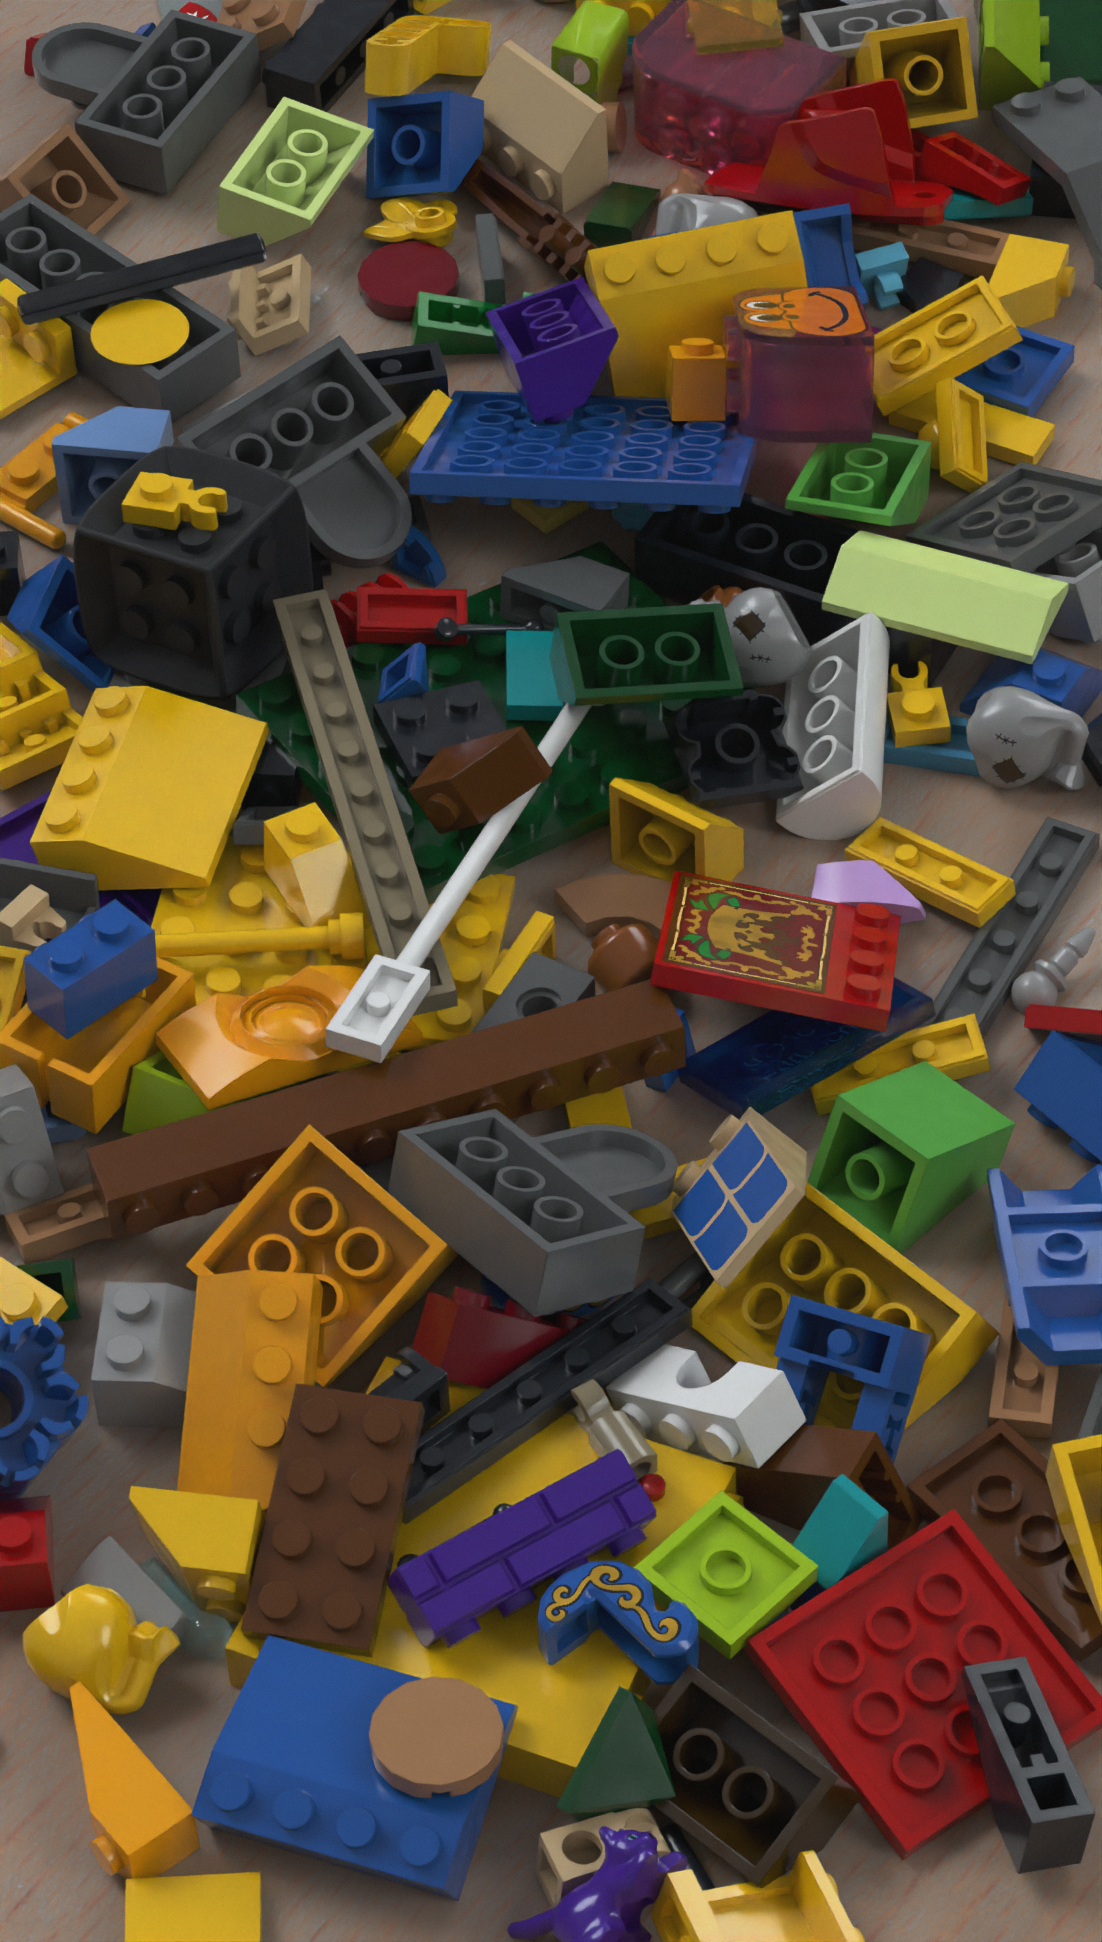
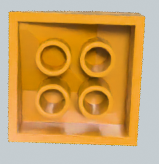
M309 1124L190 1259L186 1266L198 1277L244 1270L314 1274L323 1286L315 1381L326 1388L422 1297L458 1254Z

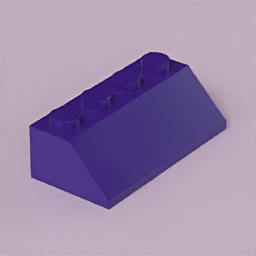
M583 277L485 312L505 371L534 422L544 420L545 423L562 421L574 414V408L585 405L619 336L615 325Z

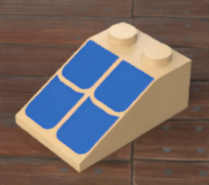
M751 1107L747 1109L739 1120L732 1114L724 1120L709 1141L715 1149L701 1166L695 1161H691L674 1181L672 1190L676 1193L672 1203V1215L715 1281L725 1289L805 1195L807 1152Z

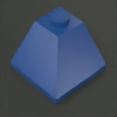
M62 554L23 582L7 619L21 634L94 692L95 688H107L116 669L96 658L87 643L79 610L74 564Z
M1042 647L1033 664L996 655L960 703V712L972 716L977 701L985 692L995 687L1015 686L1030 690L1059 707L1073 711L1082 718L1102 691V670Z

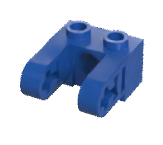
M791 1295L774 1356L780 1357L776 1369L784 1372L807 1421L804 1424L806 1425L814 1424L829 1372L865 1382L851 1429L877 1432L894 1464L932 1335Z

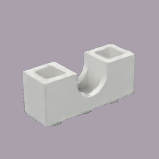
M664 1344L624 1372L606 1387L616 1410H623L645 1439L682 1451H689L717 1458L724 1462L730 1461L758 1469L807 1421L782 1370L739 1361L722 1378L711 1383L696 1351Z

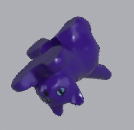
M602 1826L599 1829V1835L605 1845V1859L600 1869L590 1880L567 1893L556 1907L529 1919L511 1923L507 1929L508 1934L514 1939L532 1940L553 1931L559 1942H650L652 1935L641 1923L643 1909L656 1902L667 1873L684 1871L688 1864L687 1857L677 1851L659 1857L657 1838L650 1832H638L632 1829L624 1830L621 1828L617 1832L609 1827Z

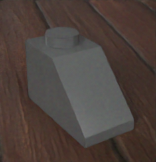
M583 556L507 569L501 577L500 617L517 624H524L532 618L538 619L543 623L544 631H554L556 613L628 609L630 573Z

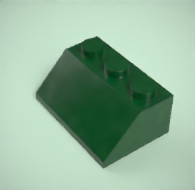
M723 603L556 613L550 662L558 698L562 702L573 706L743 695L744 687Z

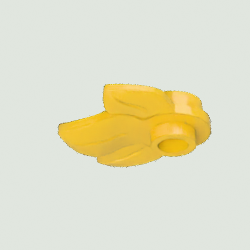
M394 198L380 205V211L384 220L363 231L364 237L369 239L399 242L413 238L416 242H426L443 247L454 240L453 231L457 228L455 215L458 213V210L453 202L444 199H435L424 204L415 198Z

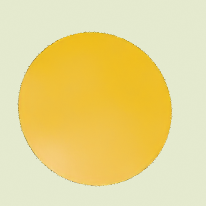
M151 299L131 300L107 309L95 320L91 328V342L99 354L113 362L126 365L150 364L170 357L185 344L189 335V323L186 316L178 308L166 302Z

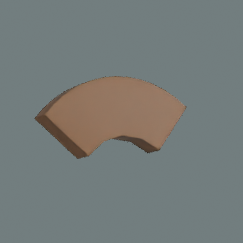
M635 874L597 875L582 878L555 888V903L586 937L598 934L612 924H618L622 928L626 925L637 923L649 929L659 941L671 882Z

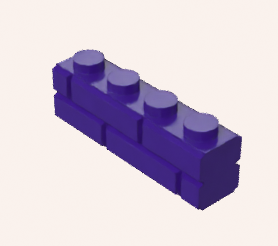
M616 1449L397 1567L387 1578L388 1586L400 1608L406 1613L407 1620L421 1645L426 1648L442 1639L447 1649H450L482 1630L477 1621L479 1618L496 1609L500 1611L503 1618H507L538 1599L532 1589L551 1579L556 1581L564 1573L588 1563L589 1558L607 1548L613 1558H616L647 1540V1537L642 1529L646 1528L657 1517L656 1509L642 1485L638 1484L637 1476L622 1451Z

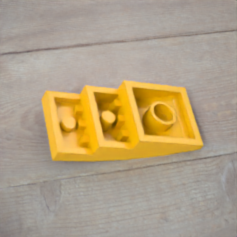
M0 621V789L4 791L63 764L83 717L72 709L66 688L43 671L38 652Z

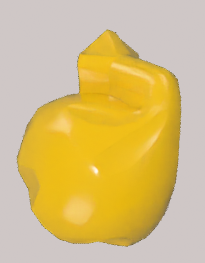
M90 1584L79 1586L70 1591L54 1606L36 1618L23 1632V1651L28 1666L40 1682L57 1694L71 1700L69 1687L81 1681L109 1714L115 1715L132 1713L143 1706L159 1665L181 1644L178 1636L168 1626L159 1628L156 1627L154 1622L146 1620L137 1625L133 1607L113 1589Z

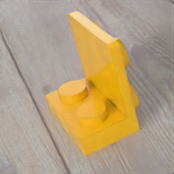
M7 278L0 282V419L77 374L71 326L60 318L25 325L18 313L17 298L20 295L26 294V292Z

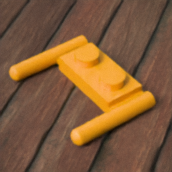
M73 411L65 416L63 424L59 422L54 424L0 468V520L54 550H58L65 545V532L32 514V512L58 492L51 445L53 438L89 420Z

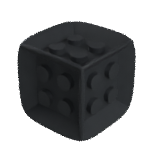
M164 446L142 457L88 508L82 516L74 536L73 563L79 610L84 634L94 656L122 673L192 696L212 699L227 698L251 683L285 649L274 616L273 600L313 592L312 562L306 513L296 487L283 477L268 470L196 448ZM140 472L164 473L173 477L192 479L194 490L206 487L223 489L227 494L228 510L226 513L217 512L218 528L216 530H200L186 521H181L176 530L123 522L121 504Z

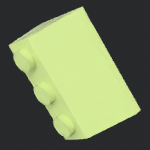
M283 97L219 185L216 231L234 238L257 233L262 237L265 246H268L310 228L373 139L374 129Z

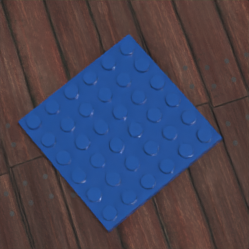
M455 390L451 397L453 401L429 436L409 473V494L424 495L426 501L433 503H448L457 500V496L479 497V502L487 505H504L510 503L512 498L533 499V504L541 507H559L565 505L566 500L588 501V506L595 509H615L621 506V502L643 503L644 509L658 512L674 510L676 505H698V510L704 513H726L731 510V507H740L766 425L767 402L725 400V421H672L665 398L589 395L585 405L574 408V414L555 423H545L544 420L533 421L518 393Z

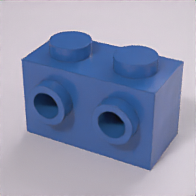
M116 899L96 912L84 916L76 925L50 942L41 944L30 955L23 958L28 1008L66 1040L158 980L155 930Z

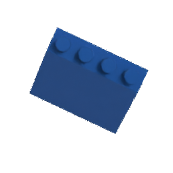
M268 1635L212 1749L191 1816L215 1830L459 1901L518 1707L511 1703L490 1698L497 1705L504 1725L501 1762L487 1781L466 1794L450 1797V1791L432 1793V1799L414 1797L392 1787L378 1773L372 1759L369 1731L372 1714L384 1697L403 1684L422 1678Z

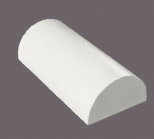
M872 612L863 615L811 646L812 653L805 667L798 675L786 681L784 709L787 719L782 733L787 745L798 755L801 766L799 776L804 789L786 798L777 799L776 822L790 832L805 838L839 840L854 836L872 825L881 809L890 639L885 625Z

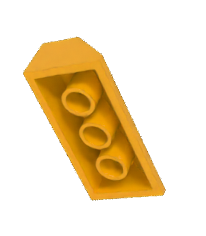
M244 1270L197 1278L177 1491L259 1500L266 1519L296 1383L311 1386L315 1384L323 1286L314 1274Z

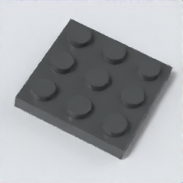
M1020 462L906 534L905 537L907 542L1035 574L1037 567L1054 556L1071 551L1076 546L1077 541L1093 531L1102 529V480Z

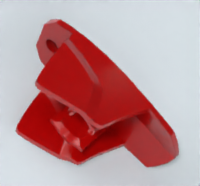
M895 78L831 90L804 99L796 120L779 125L766 166L739 162L732 163L710 176L704 182L703 190L704 192L809 210L849 203L851 214H854V217L857 219L911 225L941 224L944 222V210L953 201V190L944 184L916 180L915 152L909 115L901 84Z

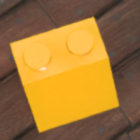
M615 777L609 784L613 864L635 875L655 877L671 883L674 870L732 881L744 868V829L735 825L731 820L695 806L682 796L671 794L651 783Z
M131 1486L129 1500L149 1545L199 1610L205 1611V1614L213 1619L225 1622H239L246 1609L266 1520L259 1500Z

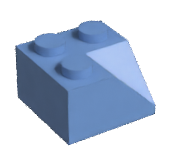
M117 406L53 438L51 445L63 523L79 524L82 516L97 498L138 460L158 448L173 445L174 438L169 410Z

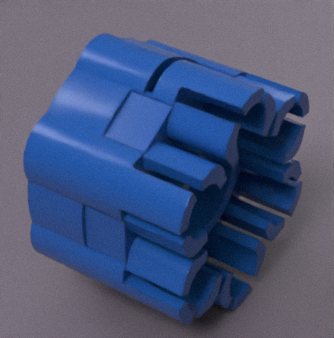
M42 1316L37 1325H34L32 1317L19 1319L13 1324L5 1323L3 1318L0 1317V1391L8 1399L12 1412L10 1424L0 1428V1500L16 1499L22 1496L38 1474L46 1467L57 1450L61 1449L68 1442L88 1412L89 1401L87 1394L80 1397L77 1396L76 1392L81 1385L73 1376L65 1372L62 1365L65 1360L66 1345L59 1344L64 1336V1332L55 1321Z

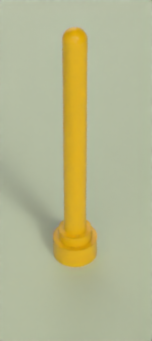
M363 912L340 913V919L328 920V926L156 934V956L164 958L330 949V955L342 954V960L365 959Z

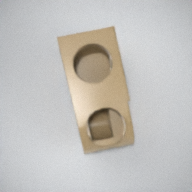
M632 1808L617 1813L609 1812L540 1833L535 1874L551 1908L556 1907L567 1893L590 1880L600 1869L605 1859V1845L599 1835V1829L602 1826L609 1827L617 1832L620 1828L624 1830L632 1829L638 1832H650L657 1838L658 1856L662 1857L671 1853L652 1813L645 1808Z

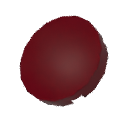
M416 241L392 243L373 251L361 263L358 272V287L360 296L362 295L365 298V304L372 312L388 319L412 321L419 291L457 297L460 287L459 270L456 260L445 249Z

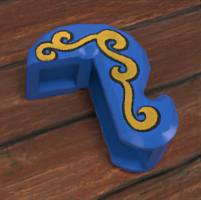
M590 1561L566 1572L548 1587L540 1600L538 1613L539 1648L548 1665H554L587 1641L590 1634L598 1628L656 1685H672L678 1680L689 1664L696 1668L699 1664L698 1621L693 1612L684 1603L676 1600L670 1603L668 1610L658 1611L655 1608L651 1583L640 1570L620 1561Z

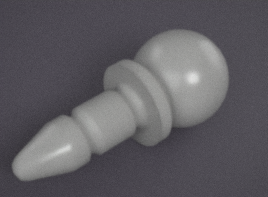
M1092 927L1085 928L1071 936L1065 942V947H1061L1052 956L1049 963L1038 959L1034 963V971L1025 972L1014 981L1011 988V1001L1017 1011L1025 1015L1026 1007H1029V1004L1048 1006L1056 1004L1057 992H1064L1069 987L1068 982L1063 976H1067L1078 964V959L1083 958L1089 951L1096 933Z

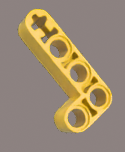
M410 15L399 18L366 42L365 92L380 96H402L415 90L436 73L462 76L484 75L490 65L491 23L480 20Z

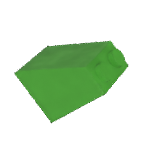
M924 1061L837 1095L807 1182L902 1254L987 1182V1169L1000 1167L1016 1123Z

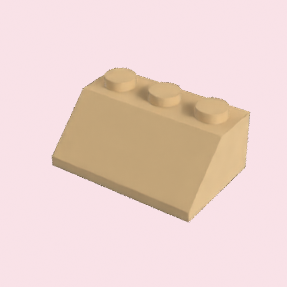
M512 40L503 43L471 96L484 100L483 151L481 153L501 167L508 176L514 177L533 191L537 198L546 201L564 214L602 193L609 187L606 109Z

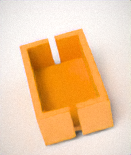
M156 956L158 980L145 988L146 1001L140 999V996L143 994L142 990L68 1040L28 1008L27 1002L0 1031V1069L17 1064L34 1085L40 1108H43L50 1101L52 1114L97 1134L127 1101L133 1066L161 1051L156 1046L155 1033L180 1014L196 1006L194 973Z

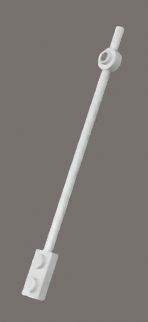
M566 703L537 747L550 767L553 766L592 705L573 706ZM541 783L491 816L398 958L394 960L375 954L327 1026L326 1047L382 1063L430 989V970L420 968V966Z

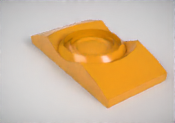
M345 965L305 966L280 986L263 989L250 997L218 992L180 1014L156 1032V1046L208 1110L368 1061L369 1059L326 1047V1028L365 971V968ZM411 1018L388 1054L422 1044L423 1032Z

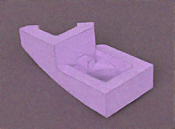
M854 860L817 864L811 898L855 907L863 903L880 905L889 910L890 914L900 915V924L925 920L926 912L920 901L875 861Z

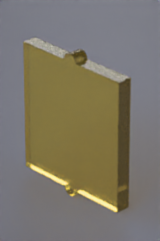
M686 0L689 15L687 31L693 33L697 55L784 46V37L780 24L783 22V12L777 10L775 0Z

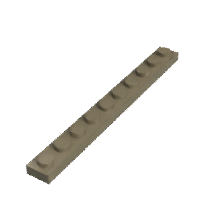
M327 589L273 600L274 616L381 956L396 960L430 910ZM439 938L420 966V968L430 970V989L412 1016L458 1006L456 987Z

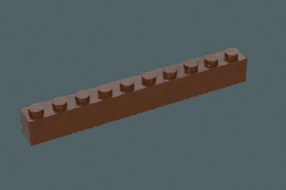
M650 980L393 1056L384 1059L382 1063L373 1062L87 1148L86 1152L93 1189L113 1240L133 1234L146 1233L159 1226L192 1216L205 1215L212 1210L241 1202L309 1124L357 1166L379 1162L395 1154L398 1131L492 1109H497L511 1120L537 1111L550 1110L560 1104L596 1093H605L619 1086L652 1076H661L672 1070L685 1067V1027L665 988L650 985Z

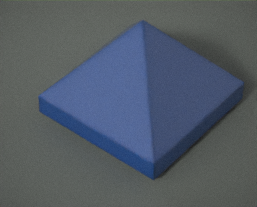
M420 642L412 645L382 670L377 703L429 692L425 645Z

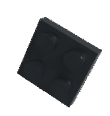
M479 680L373 704V722L409 789L440 749L507 730Z

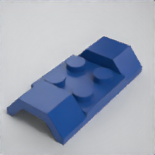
M1095 1165L1071 1189L1022 1191L999 1168L987 1169V1183L994 1215V1233L1008 1306H1011L1017 1339L1046 1366L1102 1363V1165Z

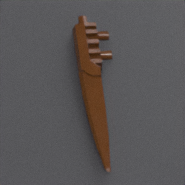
M477 159L462 180V183L469 191L520 236L516 242L548 265L567 282L583 277L587 283L584 270L587 252L598 247L581 234L549 203L543 208L507 178Z

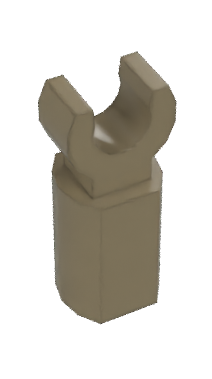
M594 1379L571 1390V1395L579 1404L578 1407L572 1409V1414L580 1427L589 1433V1444L600 1458L616 1449L622 1451L637 1476L638 1484H640L641 1479L645 1475L654 1474L657 1471V1454L623 1410L614 1411L603 1389Z

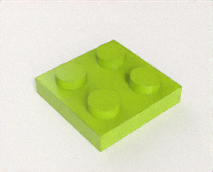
M721 1490L634 1568L640 1570L651 1583L653 1597L657 1603L666 1610H668L670 1603L675 1600L684 1603L693 1612L698 1621V1635L730 1660L746 1646L748 1639L761 1632L817 1581L819 1566Z

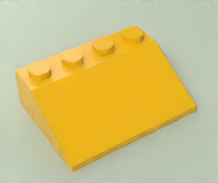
M792 210L588 250L584 265L588 286L615 325L619 336L606 362L613 396L665 398L664 382L669 346H682V340L687 338H707L713 340L714 345H722L726 356V395L820 376L821 370L815 335L804 334L796 330L774 329L748 324L742 320V315L752 311L743 310L738 306L740 300L748 297L783 294L788 290L808 287L804 259Z
M149 686L95 688L30 840V845L39 865L97 875L98 891L209 887L270 732L267 723Z
M806 1182L804 1197L729 1286L725 1289L714 1280L691 1309L693 1323L691 1327L736 1363L742 1361L773 1369L777 1368L780 1358L774 1356L791 1295L932 1335L904 1430L960 1384L1000 1334L974 1309L808 1182ZM829 1372L814 1425L851 1429L865 1382Z

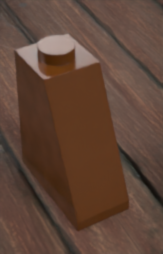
M803 1424L759 1469L730 1461L723 1462V1464L736 1468V1492L738 1495L743 1496V1505L746 1509L799 1531L803 1529L833 1480L842 1473L888 1511L887 1551L915 1534L922 1522V1518L877 1432Z

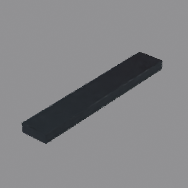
M648 1278L635 1287L633 1291L628 1292L421 1434L419 1436L402 1522L405 1525L579 1405L571 1395L572 1389L592 1379L603 1388L693 1325L692 1310L654 1280Z

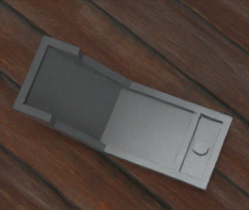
M1079 76L1062 79L1055 85L1031 93L1017 94L1010 100L993 105V123L1063 187L1094 260V283L1102 290V95Z

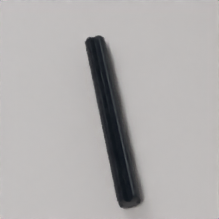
M252 233L26 293L17 298L18 313L25 325H32L261 264L267 259L265 243L260 234Z

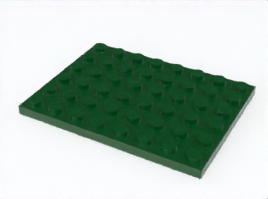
M602 541L557 559L583 556L630 573L628 609L668 606L644 581L636 579L635 573ZM501 583L467 597L468 624H517L500 617ZM468 635L467 645L423 644L426 646L429 691L479 680L505 728L509 730L523 726L536 747H538L554 721L506 720V635ZM357 643L346 648L428 904H432L436 901L490 818L481 824L439 835L408 791L407 783L373 722V704H378L382 670L414 644ZM292 671L236 694V711L240 715L267 723L270 730L268 736L296 765L297 777L338 820ZM744 687V690H743V691H745V690H752V689H754V688H753V687H748V688ZM692 699L615 703L601 706L592 705L551 767L552 773L541 782L478 880L491 874L501 873L610 824L609 784L615 777L651 783L671 794L688 789L663 721Z

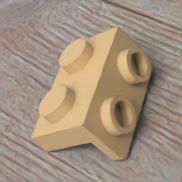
M302 254L258 272L253 266L232 271V278L228 282L231 300L230 311L227 312V322L236 329L237 340L243 339L255 356L281 345L292 344L309 334L311 266Z

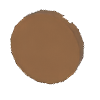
M428 1677L407 1682L384 1697L372 1714L369 1744L376 1770L392 1787L419 1798L432 1799V1793L449 1791L450 1797L470 1792L487 1781L501 1762L504 1725L497 1705L480 1688L459 1679Z

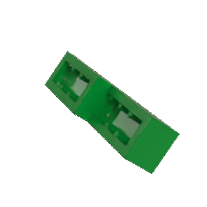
M419 291L412 318L411 345L438 341L442 355L499 354L485 312L502 307L504 304ZM523 291L522 299L537 293Z

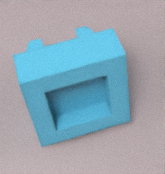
M902 241L855 254L859 279L867 292V296L873 295L880 311L899 306L900 301L896 293L903 291L904 287L901 277L906 274L909 256Z

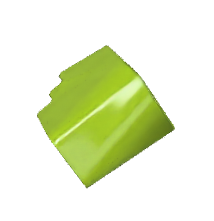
M583 1L551 45V70L600 105L603 102H618V89L622 83V67L628 54L629 17L627 12L602 3ZM578 59L582 60L590 71V78L584 84L573 83V67Z

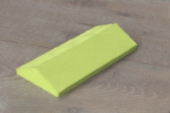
M859 530L841 545L822 599V610L856 619L872 612L886 627L1033 664L1068 593L1069 583Z

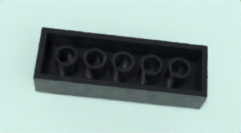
M745 492L740 507H731V510L726 513L710 514L699 511L698 505H676L674 510L655 511L634 539L636 579L644 581L656 594L688 605L696 601L705 591L715 585H719L722 589L735 586L743 591L758 587L773 589L782 595L809 645L813 646L857 620L856 618L822 610V599L841 545L855 535L858 530L804 512L785 509L783 505ZM886 627L890 639L888 673L891 674L893 664H898L899 674L902 677L914 678L918 676V661H922L927 666L928 687H931L958 645Z

